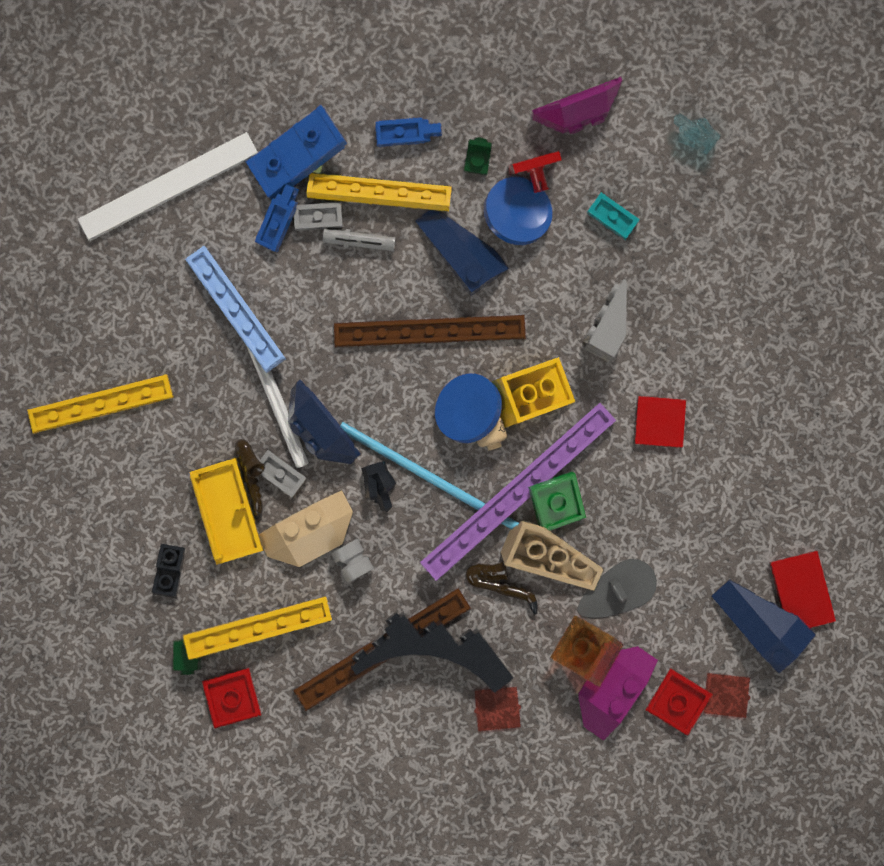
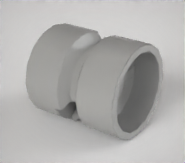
M358 539L331 553L336 565L342 566L341 574L346 583L374 569L369 558L362 555L364 549Z

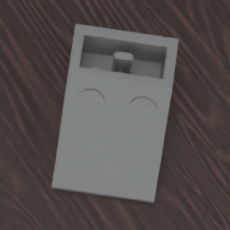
M624 279L620 285L615 283L606 298L610 302L609 305L604 304L595 318V321L599 324L597 327L592 325L583 340L587 343L584 348L585 350L607 362H610L615 357L626 337L627 281Z

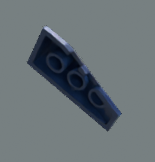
M429 210L415 220L470 296H473L509 269L494 248L441 211Z
M730 579L711 595L761 656L778 673L795 661L816 635L799 616L783 610L771 601L768 602Z

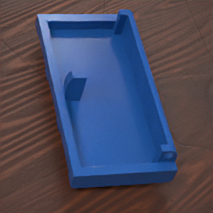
M320 105L252 158H249L246 163L267 197L272 200L277 194L282 195L286 184L291 186L298 184L342 151L347 142L325 108Z

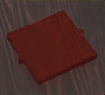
M707 673L706 690L713 695L704 708V713L746 718L747 704L751 698L748 695L750 678Z
M517 687L501 688L495 693L491 689L475 691L476 709L474 712L477 714L478 731L521 727L519 714L521 705L518 704Z

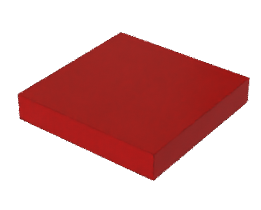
M638 396L634 444L683 448L686 400Z
M250 668L202 681L214 729L262 715Z
M669 668L645 710L688 736L713 694Z

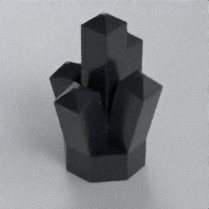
M386 461L361 468L364 476L365 498L370 501L374 500V503L379 504L381 511L388 512L392 508L388 493L395 487L396 481L388 471Z

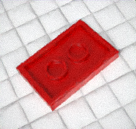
M818 551L769 562L783 610L799 616L809 628L836 622Z

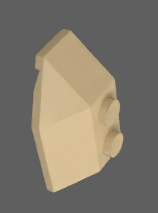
M339 491L260 533L261 545L269 558L301 567L343 544L353 510L344 493Z

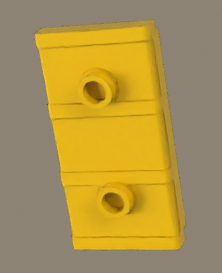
M237 458L189 472L216 565L264 551L238 467Z

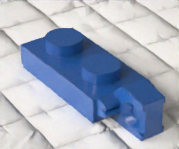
M422 117L375 122L377 147L421 144L430 142V137L442 136L441 123L429 124V120Z
M286 184L282 195L277 194L276 198L272 199L255 243L274 252L279 251L296 211L298 203L295 200L299 189Z

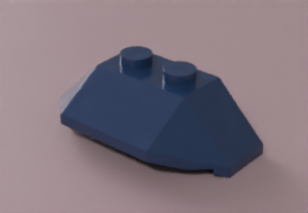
M301 379L297 381L290 392L288 423L294 434L301 437L305 442L307 450L318 459L352 464L361 453L355 448L347 433L318 397L305 386Z

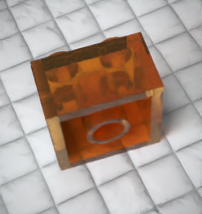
M574 615L550 658L600 687L624 644L610 634Z

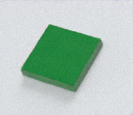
M569 472L528 487L538 526L545 527L551 531L586 518L574 472Z

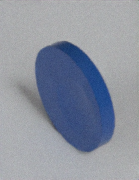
M509 177L496 183L487 194L484 202V217L490 230L501 240L513 245H528L540 239L548 230L552 221V206L545 191L541 190V192L534 193L531 180L522 177Z
M469 373L454 378L442 389L436 402L435 418L439 429L444 435L459 443H473L481 440L493 430L499 420L502 409L500 393L490 380L479 374Z

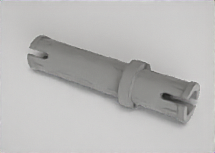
M324 228L323 243L344 245V248L354 246L394 252L395 237L351 232V229L340 231Z

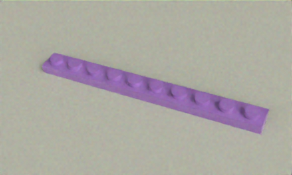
M599 403L424 558L420 564L437 581L531 497L528 487L547 481L555 476L616 421L615 418Z

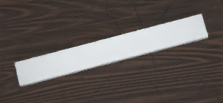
M246 132L78 218V221L88 240L91 241L247 161L258 152Z

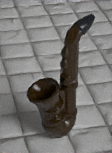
M239 439L235 443V453L244 474L243 480L247 483L254 502L253 514L257 520L262 515L263 503L261 501L262 495L259 493L260 487L257 486L258 479L255 477L263 473L265 465L257 459L249 442Z
M503 560L497 564L478 563L467 569L465 575L470 585L478 589H487L498 594L527 601L534 615L538 614V603L533 593L527 592L523 588L510 586L509 583L500 582V579L508 580V573Z

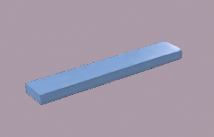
M203 246L185 259L264 371L268 373L286 360L207 248Z

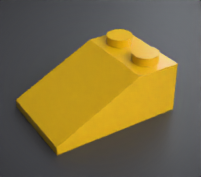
M559 357L492 381L501 396L502 409L500 418L505 428L575 402Z

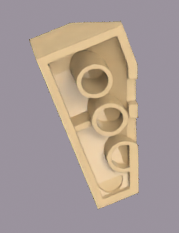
M521 521L509 531L501 550L506 566L593 591L603 572L602 567L545 527Z

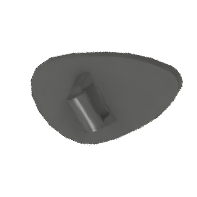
M638 559L621 561L600 577L594 591L590 589L586 591L577 607L579 615L589 618H603L627 612L644 605L653 597L656 591L657 579L653 569L647 563Z

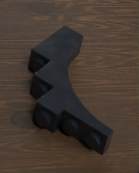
M404 611L400 614L395 612L385 620L387 624L384 625V630L388 635L385 637L382 634L371 643L373 646L366 652L364 649L357 652L352 657L353 661L351 662L352 670L358 675L372 665L391 658L408 655L433 656L452 661L467 668L482 679L494 693L514 679L477 628L473 631L471 629L465 631L459 637L461 640L457 642L441 620L436 623L433 620L423 627L422 630L424 632L420 634Z

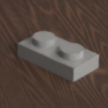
M341 202L297 205L294 214L295 231L343 228Z
M269 450L260 459V462L265 465L261 475L292 498L307 480L306 477Z

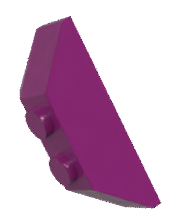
M620 76L558 101L535 108L531 112V118L533 121L558 132L566 133L569 131L570 134L581 131L583 129L582 126L589 123L592 126L599 125L605 121V117H607L623 80Z
M638 646L605 653L578 692L583 727L604 741L620 725L647 685L658 660Z

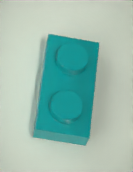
M602 192L587 211L588 215L624 240L627 239L640 220Z

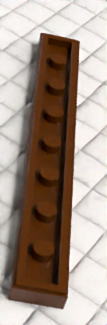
M525 315L334 323L335 348L526 339Z
M459 588L409 619L421 634L424 632L422 630L423 627L434 620L436 623L441 620L446 625L470 610L471 607ZM372 642L293 691L305 711L388 660L372 665L356 675L351 668L352 657L362 649L365 652L373 646Z

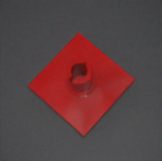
M557 151L508 165L510 175L523 171L529 172L534 193L541 192V190L549 189L543 170L545 165L562 161L560 152Z

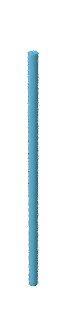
M342 422L340 425L349 437L476 510H480L485 505L484 502L348 424ZM507 517L501 524L512 530L519 523Z

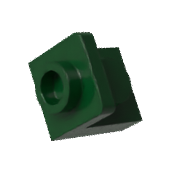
M475 137L474 140L469 139L464 172L487 176L492 143L481 137Z

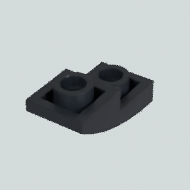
M161 544L156 563L157 571L152 594L177 598L185 555L184 547Z

